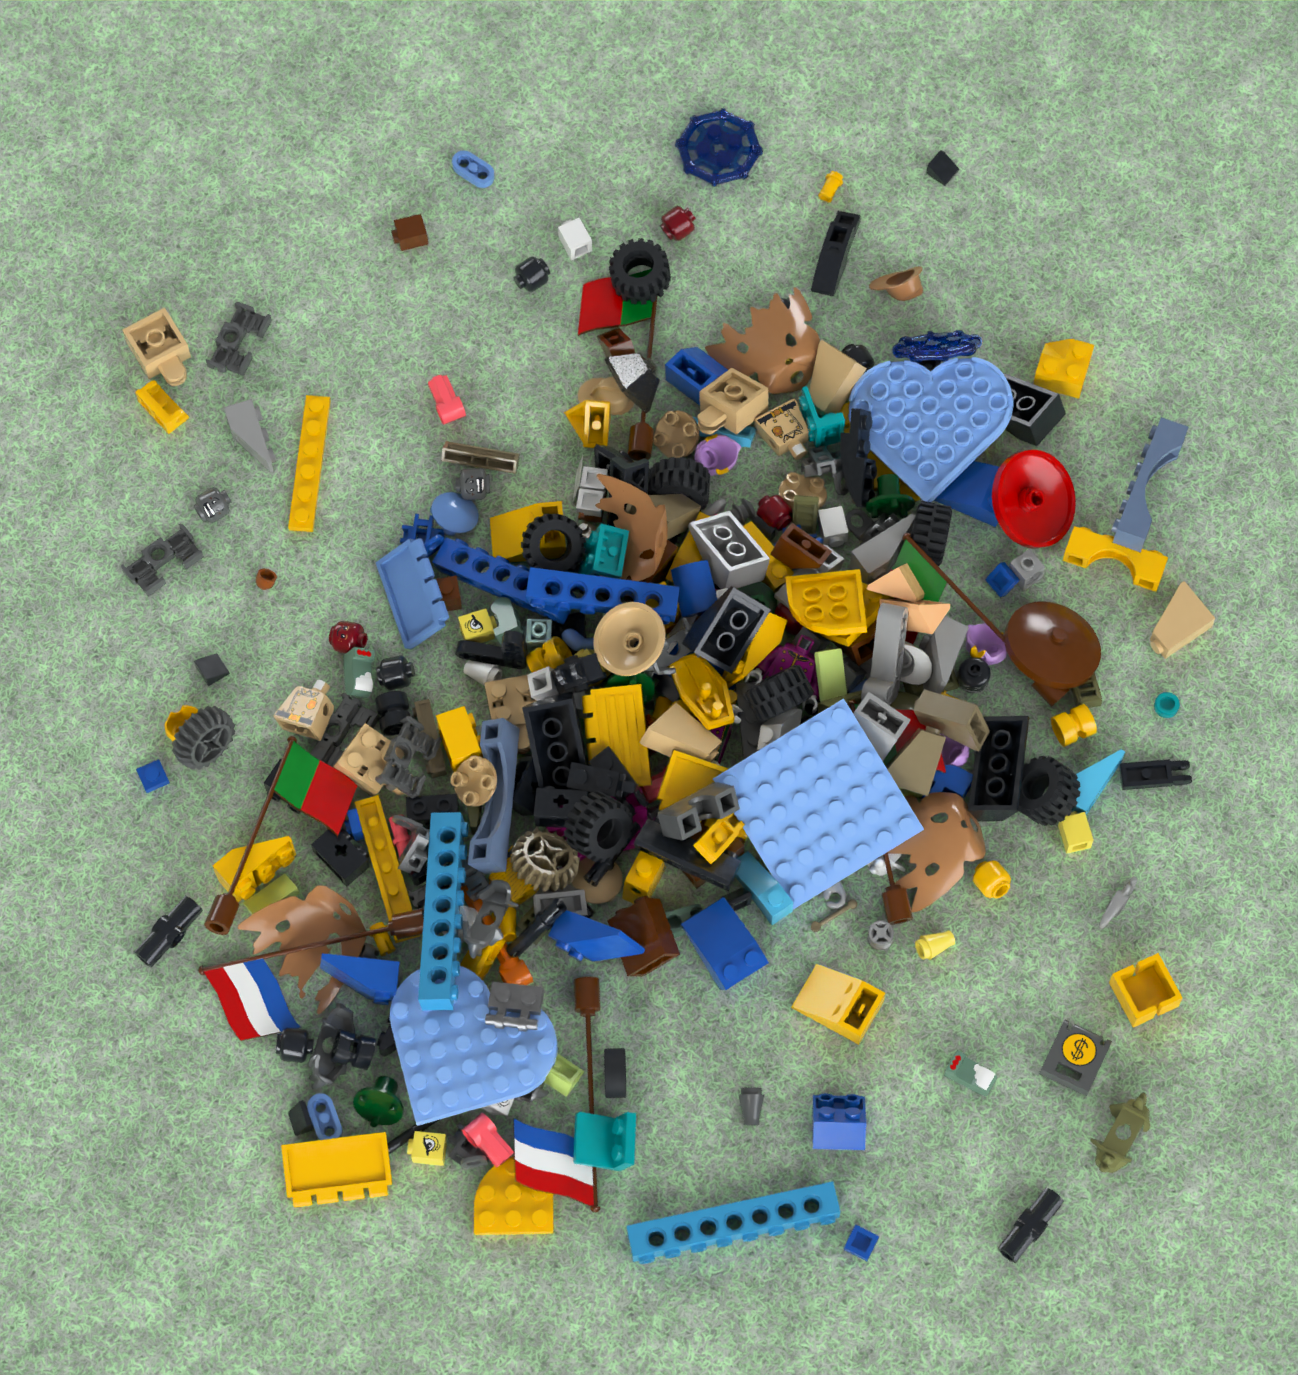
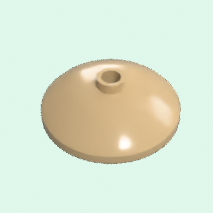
M627 602L612 608L600 620L594 635V651L597 654L598 661L608 671L620 676L636 675L648 669L660 656L665 643V627L661 617L651 607L639 602ZM639 641V644L634 647V643Z

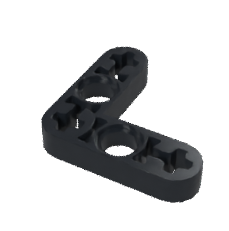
M516 631L504 632L501 647L460 640L455 655L461 659L514 669H525L527 663L526 656L528 654L526 636Z

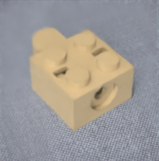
M165 307L122 330L127 345L148 379L161 373L166 382L171 386H178L185 382L187 372L182 362L191 358L187 342Z
M730 368L700 391L698 429L702 433L713 434L721 427H724L738 434L750 425L755 418L768 411V388L741 372Z
M527 675L485 682L491 720L504 718L518 727L520 731L517 754L529 752L531 747L522 707L537 700L531 699Z
M365 723L351 740L333 768L344 773L357 787L373 797L380 791L383 785L386 786L385 783L382 785L377 783L375 777L382 774L387 761L384 760V756L391 741ZM396 747V755L397 757L402 759L404 756V752L402 749ZM397 788L393 790L397 795L405 794Z

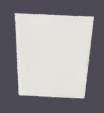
M583 455L576 472L573 502L580 484Z

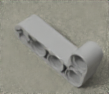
M882 603L879 607L870 678L863 685L861 702L868 691L888 705L893 703L898 695L908 621L907 607Z

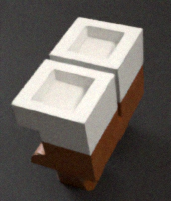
M583 466L576 511L579 512L578 520L602 523L604 510L597 508L595 505L600 503V499L607 497L608 490L597 478V474L608 476V469Z

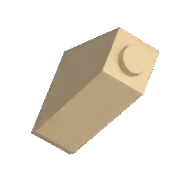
M822 339L818 345L809 392L816 412L824 416L827 413H839L850 396L854 385L867 368Z
M1185 581L1180 583L1150 638L1152 649L1157 654L1161 653L1165 659L1212 628L1215 617Z
M675 703L648 727L639 743L669 757L672 750H676L712 762L719 755L717 749L722 741L709 730L707 731L700 722Z

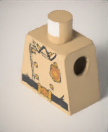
M795 398L754 419L756 432L778 456L790 451L794 459L799 460L807 454L803 444L808 441L809 431Z
M317 680L312 689L302 686L296 687L273 717L283 730L321 741L334 710V705L326 695L330 686L322 680Z

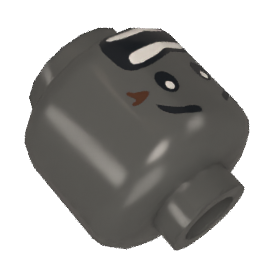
M482 468L463 469L460 472V477H455L456 492H461V497L464 500L485 499L486 494L490 493V474H486Z
M211 487L199 494L195 499L196 504L193 505L203 522L207 520L209 523H214L229 514L230 508L228 504L231 503V499L225 490L220 492L216 487Z

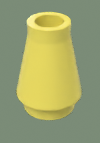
M950 930L922 935L915 941L917 953L923 960H931L948 947L955 945V938Z

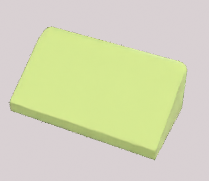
M824 649L815 652L820 701L846 695L847 688L842 649Z
M284 873L243 904L251 914H254L272 903L290 896H297L300 893L297 886Z
M557 1053L555 1064L552 1066L544 1082L567 1097L584 1071Z

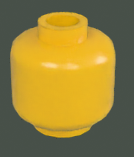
M983 861L975 868L973 882L985 897L1000 898L1009 891L1011 877L998 861Z

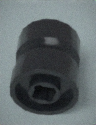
M402 691L383 693L375 698L377 713L381 716L379 718L381 734L386 736L399 735L403 726L400 720L407 716L411 717L407 711L409 709L407 694Z
M339 1029L332 1047L331 1061L344 1065L351 1062L352 1067L368 1070L373 1058L376 1039L365 1035L356 1037L354 1032Z

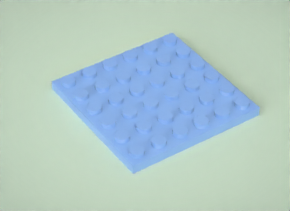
M844 698L713 778L715 783L734 786L740 808L734 814L739 822L742 821L745 824L743 829L768 870L793 901L792 909L797 908L924 830Z

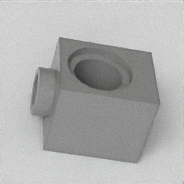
M1028 549L1012 560L1009 568L1020 579L1017 585L1024 591L1043 578L1045 566L1031 549Z

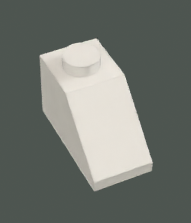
M790 709L763 723L760 728L757 750L762 749L798 727L801 722L802 710Z

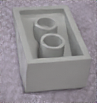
M730 511L689 523V530L703 560H708L712 579L720 589H729L731 586L737 589L764 580L770 558Z
M912 513L851 551L849 570L860 569L862 583L869 585L890 572L905 542L902 538L903 535L910 533V537L912 536L915 521L914 514Z
M947 616L943 618L933 634L923 636L919 648L929 656L932 663L931 677L923 683V687L925 690L941 694L949 680L969 628Z

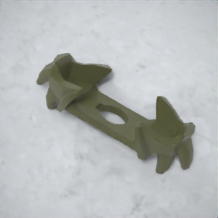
M1141 1093L1136 1099H1129L1125 1103L1111 1104L1109 1106L1110 1112L1116 1120L1104 1142L1093 1138L1090 1140L1097 1147L1095 1162L1101 1172L1114 1173L1132 1161L1131 1157L1126 1156L1142 1126L1143 1132H1147L1150 1128V1111L1146 1107V1093ZM1127 1124L1130 1126L1131 1136L1126 1140L1119 1139L1116 1135V1129Z

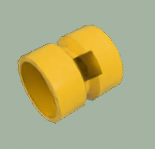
M554 636L543 643L542 648L538 647L527 654L526 662L533 673L548 666L555 669L557 666L564 664V659L573 655L567 644L558 636Z
M1085 704L1070 709V714L1062 712L1050 719L1054 734L1063 747L1077 742L1078 737L1084 739L1097 733L1093 715Z

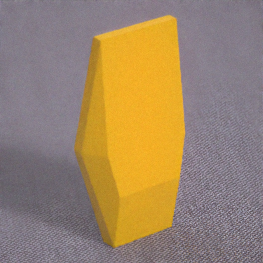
M693 653L683 656L668 666V668H676V672L671 674L680 698L707 731L734 722L727 683L706 659L701 656L698 658Z

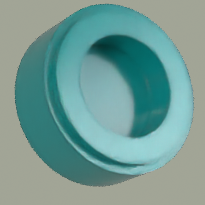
M1170 692L1159 694L1154 702L1155 712L1163 718L1175 716L1180 707L1178 697Z

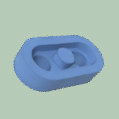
M459 151L453 156L452 166L455 173L479 188H486L494 182L495 176L492 166L471 152ZM463 163L468 164L467 167H461L460 165ZM482 175H484V176H486L487 178H485V179H480L479 177L482 176Z
M322 1093L313 1095L308 1101L307 1109L318 1139L342 1137L343 1129L332 1099ZM325 1105L326 1109L320 1113L316 1111L317 1107ZM329 1128L335 1130L332 1136H326L325 1131Z

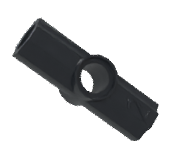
M185 896L168 915H163L156 921L152 927V933L134 951L135 955L152 968L169 948H174L183 939L186 929L203 912L202 908L190 897Z
M1046 1187L1031 1207L1024 1210L1013 1225L1012 1231L1005 1237L997 1249L1006 1259L1016 1264L1031 1243H1035L1049 1225V1220L1064 1202L1060 1195Z

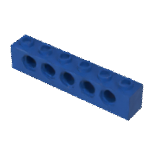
M447 537L445 538L432 561L439 572L447 576L457 575V580L499 598L507 597L518 606L564 625L572 609L570 611H560L555 609V606L545 605L544 608L532 607L530 603H526L527 589H522L528 584V568L520 564L517 567L511 565L507 559L501 556L492 557L486 550L480 547H476V549L468 547L469 545L461 539L456 538L454 541ZM468 558V560L465 563L460 564L462 560ZM489 567L486 572L481 573L484 568ZM510 576L506 581L501 582L504 577ZM550 586L545 591L548 594L556 595L559 589L555 586ZM571 592V593H570L571 596L574 597V598H576V596L574 595V593Z
M530 567L526 603H530L532 607L544 608L545 605L555 606V609L560 611L578 609L583 614L592 615L595 612L606 614L612 608L623 604L620 599L624 596H630L634 602L643 604L649 599H654L658 602L659 606L652 609L659 614L663 624H670V622H675L680 587ZM550 586H555L559 589V592L556 595H549L545 590ZM579 589L584 593V596L574 598L570 593L573 590ZM598 593H605L609 596V599L601 602L595 596Z

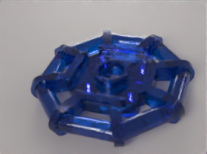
M726 108L699 116H691L690 122L680 138L675 140V147L678 148L684 166L683 171L687 175L692 174L712 184V187L738 179L745 180L749 177L748 173L758 157L763 154V148L759 144L754 129L755 124L751 120L747 121L726 111ZM718 120H719V125H718V124H711V125L708 126V128H705L704 125H703V124H706V123H710V122H714V121H718ZM725 121L740 128L735 131L725 126ZM697 130L700 135L696 141H689L694 131ZM747 135L750 146H743V136ZM721 144L725 150L716 152L714 146ZM688 150H695L697 159L691 160ZM742 155H747L748 157L743 165H740L738 162ZM702 165L712 170L713 173L711 174L699 167ZM729 167V169L733 168L734 170L719 175V172L723 171L724 168Z
M963 330L944 333L927 331L923 335L901 337L899 342L892 347V353L896 358H908L911 362L915 363L923 360H941L946 362L949 358L974 355L976 350L981 347L983 341L978 334H965Z

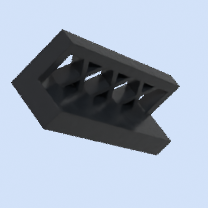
M620 456L611 458L610 476L627 482L647 494L649 461L642 459L628 463ZM640 469V474L633 481V471ZM608 512L607 525L615 527L613 522L619 519L617 514Z

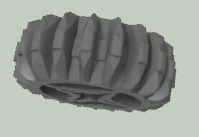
M209 705L205 709L200 708L196 714L192 713L191 717L185 720L182 726L178 727L179 732L174 735L175 740L172 742V752L182 765L191 770H200L203 766L208 767L211 762L215 763L216 759L222 756L224 750L229 748L228 744L233 741L232 736L235 734V724L230 715L216 706L210 707Z

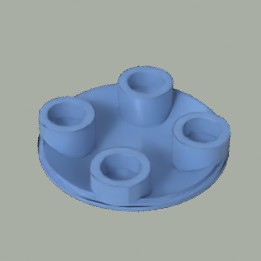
M447 492L440 494L434 499L430 508V513L436 523L449 536H454L456 533L469 532L478 523L479 513L477 507L471 500H464L459 493Z

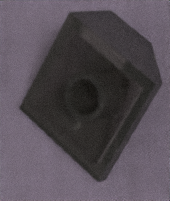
M639 353L605 358L604 360L620 390L640 409L648 413L660 382L655 372L658 370L655 363L650 358L646 360Z

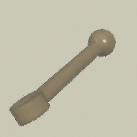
M851 899L847 905L823 920L812 922V931H820L821 926L849 909H855L857 901Z

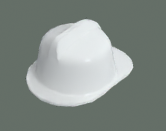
M905 641L900 681L915 685L923 684L932 674L930 658L923 650Z

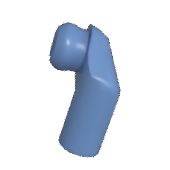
M571 628L563 631L562 640L575 651L585 650L586 648L594 649V638H584Z

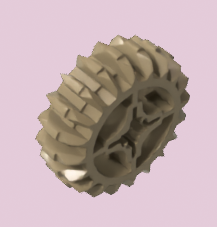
M536 828L533 832L527 831L524 836L521 835L514 845L511 856L512 871L518 872L517 879H525V886L531 884L534 890L539 887L542 888L544 893L548 889L554 893L558 888L563 890L573 882L579 870L580 858L577 857V851L567 844L565 836H558L557 831L549 833L547 828L542 832ZM534 850L533 854L528 855V852ZM558 866H562V867H563L562 869L557 870V867H558Z

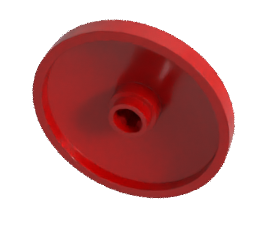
M1026 450L1011 455L999 467L992 487V504L997 521L1005 534L1017 544L1027 548L1047 547L1060 541L1069 531L1076 509L1074 486L1065 467L1051 454L1041 450Z

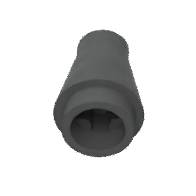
M741 1088V1094L738 1096L744 1125H759L764 1099L762 1088Z

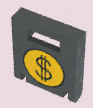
M1064 1019L1039 1074L1087 1096L1112 1041L1107 1039L1103 1046L1100 1044L1102 1036L1076 1024L1069 1030L1067 1029L1069 1021ZM1060 1064L1081 1074L1079 1082L1055 1071L1057 1065Z

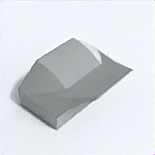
M571 884L567 885L563 890L558 888L554 893L550 889L544 893L542 888H539L538 892L533 895L535 915L539 911H543L555 898L559 899L557 905L562 900L568 911L581 916L588 915L584 889H576Z

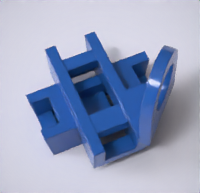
M415 514L413 526L402 525L404 534L403 538H400V543H404L409 538L415 540L416 537L417 539L421 538L428 554L425 558H428L440 549L445 540V533L443 529L433 528L434 518L432 515H429V520L419 519V514ZM419 526L428 527V528H427V529H422V528H419Z

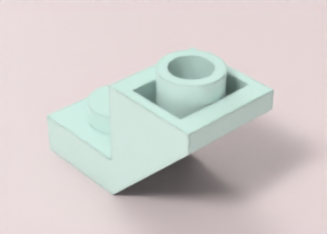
M527 619V626H522L526 636L528 653L538 647L542 648L543 643L551 639L552 619Z

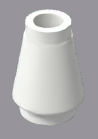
M468 660L464 666V674L485 686V682L501 680L502 670L494 664Z

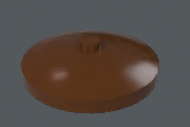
M1046 601L1028 603L1017 609L1006 625L1004 643L1010 659L1024 675L1039 684L1058 689L1074 688L1087 682L1099 666L1101 660L1099 639L1090 624L1070 608Z

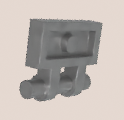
M492 981L488 1008L489 1010L498 1011L496 1015L486 1014L485 1024L495 1025V1028L498 1029L512 1027L527 1032V1029L537 1030L539 1021L529 1018L530 1014L541 1015L544 988ZM507 1012L521 1013L519 1018L506 1016Z

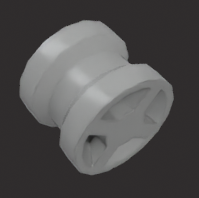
M882 920L874 922L870 926L868 933L870 946L880 951L886 950L891 946L894 937V930L891 924Z

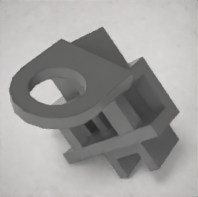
M826 446L808 449L809 458L801 459V472H804V477L820 476L830 472L834 477L836 493L842 496L846 495L849 491L846 481L844 489H841V480L844 477L841 452L830 453Z
M859 509L851 510L845 517L848 529L859 541H862L860 545L900 521L893 512L889 516L883 513L873 522L866 513ZM856 514L862 518L863 524L861 527L852 525V515Z
M393 815L392 821L411 830V839L399 858L401 863L398 869L409 873L412 870L420 872L428 858L430 831L422 827L423 824L401 815Z
M459 1123L457 1125L458 1130L454 1136L448 1137L449 1142L455 1146L449 1157L460 1164L462 1169L479 1166L485 1167L489 1159L479 1147H474L469 1141L466 1143L467 1139L462 1133L464 1126Z

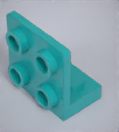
M802 387V396H799L801 406L799 409L808 426V441H813L815 448L839 443L841 441V433H844L845 429L843 413H828L819 418L808 387Z
M600 524L595 531L592 530L590 537L585 538L584 561L580 563L578 573L586 575L597 574L620 579L622 577L629 531L605 524Z
M585 1112L576 1113L574 1164L622 1171L635 1164L636 1113L625 1112L616 1118Z

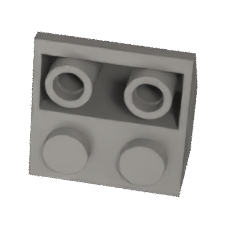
M869 691L853 713L882 762L910 722L909 718Z

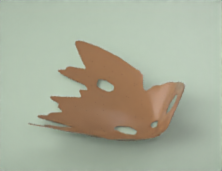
M794 287V295H789V309L782 302L778 293L773 295L769 309L750 307L752 327L745 328V334H739L730 325L723 323L721 333L726 342L706 346L705 349L709 356L728 370L733 368L748 377L757 372L759 382L768 388L769 393L781 394L801 390L812 377L820 339L813 328L804 324L805 321H811L812 315L800 290ZM789 333L797 342L793 347L786 344L785 337ZM745 343L749 346L748 351L745 354L738 351V344ZM788 358L793 359V362L791 364H785V361ZM796 371H802V380L796 384L791 383V375Z
M597 474V478L612 497L600 499V503L595 506L601 510L617 514L619 519L613 522L615 527L629 531L622 577L620 579L626 580L630 575L632 581L644 580L652 576L657 570L667 545L668 527L665 505L659 504L655 507L650 496L635 486L611 476ZM627 503L635 506V514L626 513L624 504ZM649 549L654 551L652 559L640 558V554L643 551Z
M946 792L930 793L920 803L917 802L914 796H904L924 830L888 851V854H909V863H916L917 865L912 872L903 876L895 883V885H900L901 888H918L912 904V912L928 907L947 893L962 878L964 874V861L973 862L984 858L986 854L981 827L977 819L968 811V805L964 799L958 794ZM946 812L949 817L944 823H935L931 820V817L938 813ZM970 818L975 822L977 832L973 829ZM962 820L966 822L967 828L962 827ZM932 863L938 864L939 870L935 874L927 876L925 872L926 867Z
M324 885L316 886L307 894L304 901L296 896H290L272 903L249 916L237 927L239 930L261 932L253 944V955L260 953L275 942H281L279 950L327 940L329 935L337 933L339 937L366 931L354 906L347 899ZM340 903L345 904L350 909L351 915L346 914L341 909ZM337 912L341 918L335 919L333 913ZM284 920H288L290 927L284 932H278L276 925ZM366 937L341 942L342 955L359 957ZM326 945L286 954L279 976L290 974L292 977L299 976L298 988L300 989L299 996L301 999L306 995L302 988L319 967L322 953L328 954L331 948L328 949ZM331 977L329 984L320 989L315 997V1001L320 1002L317 1014H321L331 1004L343 985L342 982L334 977Z

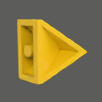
M585 400L564 412L583 442V447L594 448L596 444L608 446L611 420L609 401Z

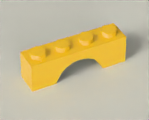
M1074 526L1063 561L1087 568L1098 559H1116L1130 570L1134 585L1157 592L1168 557L1156 550L1148 551L1142 549L1140 553L1113 543L1114 537L1111 535H1100L1087 527L1079 528Z

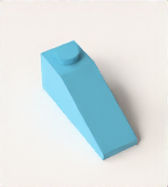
M1121 749L1076 774L1081 786L1078 788L1080 797H1077L1076 801L1078 803L1076 807L1073 806L1072 811L1088 814L1123 761L1125 751Z
M748 851L737 858L741 861V865L735 877L743 888L751 893L752 900L771 925L793 912V901L777 880Z

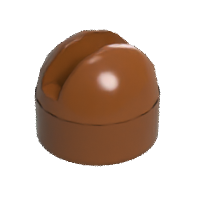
M260 569L256 576V584L262 590L271 589L275 584L277 576L270 569Z

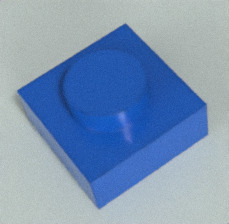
M1005 562L999 563L985 579L1000 598L1005 597L1020 581Z
M159 759L136 769L146 793L170 783Z
M357 808L348 810L349 819L344 820L347 833L349 835L353 834L355 842L364 840Z
M855 1225L843 1250L867 1262L879 1236Z

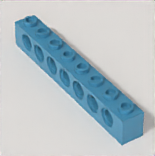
M461 812L431 813L418 994L422 1010H453L454 1000H458V985H455V977L460 975V963L456 959L457 953H461V938L458 937V929H462L463 916L459 914L460 906H464V891H461V883L466 881V871L462 864L463 860H467V845H464V837H468L469 834L468 822H464ZM448 839H454L451 843H444ZM446 862H452L449 866H443ZM445 885H451L448 889H441ZM443 908H450L447 912H440ZM448 931L446 935L438 936L440 932ZM440 955H447L444 959H436ZM445 978L442 983H435L437 979Z
M832 1181L627 1225L626 1228L633 1262L639 1261L640 1264H647L655 1261L654 1257L663 1255L667 1259L680 1256L682 1251L691 1250V1253H698L707 1250L706 1246L717 1244V1247H726L732 1245L733 1240L742 1238L743 1242H749L758 1239V1235L769 1233V1236L781 1235L784 1233V1229L794 1228L795 1231L810 1228L812 1223L820 1222L821 1225L832 1224L836 1222L835 1218H840V1207L834 1182ZM812 1202L819 1209L815 1213H809L804 1209V1206ZM782 1208H788L792 1211L793 1215L790 1218L784 1219L779 1216L778 1211ZM761 1213L766 1216L767 1221L763 1224H757L752 1218L755 1214ZM731 1219H737L740 1221L741 1227L732 1230L728 1228L727 1222ZM709 1224L715 1228V1232L712 1235H705L701 1232V1228ZM679 1230H685L690 1236L687 1240L680 1241L676 1239L675 1234ZM653 1236H660L664 1242L656 1247L652 1246L649 1240Z

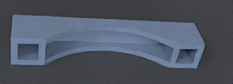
M1162 417L1158 426H1152L1148 439L1152 440L1151 444H1145L1141 457L1145 459L1143 463L1138 462L1134 472V476H1137L1136 481H1130L1126 492L1130 497L1128 500L1123 499L1119 510L1122 517L1121 519L1116 518L1111 530V532L1115 533L1113 543L1141 553L1152 523L1145 499V487L1149 479L1160 468L1178 458L1189 428L1188 426Z
M504 718L482 721L480 747L483 757L492 763L497 774L495 792L489 801L485 803L480 826L470 840L468 865L483 874L506 872L520 729Z

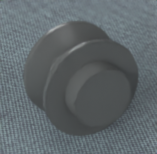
M743 498L741 500L742 505L737 506L733 503V509L730 512L744 526L745 519L750 518L753 520L755 518V510L752 504Z

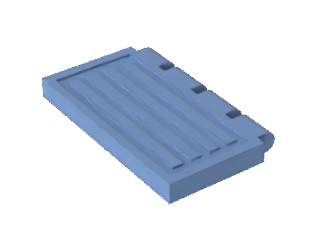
M409 538L375 562L405 649H413L444 628L446 626L445 621L449 619L445 603L440 601L443 597L437 580L433 579L435 574L430 560L425 558L428 554L421 538L416 540Z

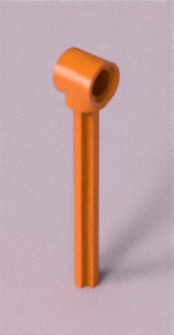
M462 885L461 891H464V901L467 906L479 912L483 904L482 900L478 899L474 902L467 894L469 890L467 885ZM490 914L482 919V923L485 925L494 923ZM505 942L497 956L501 964L499 974L503 983L519 985L532 983L533 978L525 962L518 957H511L506 950L507 944Z

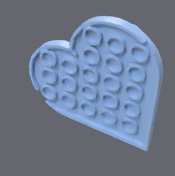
M977 357L953 358L941 363L932 371L916 362L908 360L886 361L869 369L856 382L849 397L848 417L849 421H851L852 408L871 412L873 423L869 433L870 451L895 475H898L899 479L922 501L932 502L1003 433L1012 416L1013 394L1004 374L992 363Z
M460 966V975L455 977V985H458V1000H454L453 1010H422L418 1000L420 969L409 975L398 987L390 1007V1023L417 1126L523 1096L540 1086L546 1080V1076L555 1064L558 1050L557 1037L546 1013L541 1009V1015L530 1014L529 1019L539 1021L537 1030L527 1029V1032L518 1031V1028L504 1027V1029L495 1028V1025H486V1014L496 1015L498 1010H489L490 992L478 975L463 966ZM439 978L435 983H442L445 978ZM507 1012L506 1016L517 1018L521 1015V1013Z

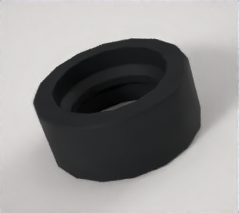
M625 1048L604 1049L606 1098H626Z

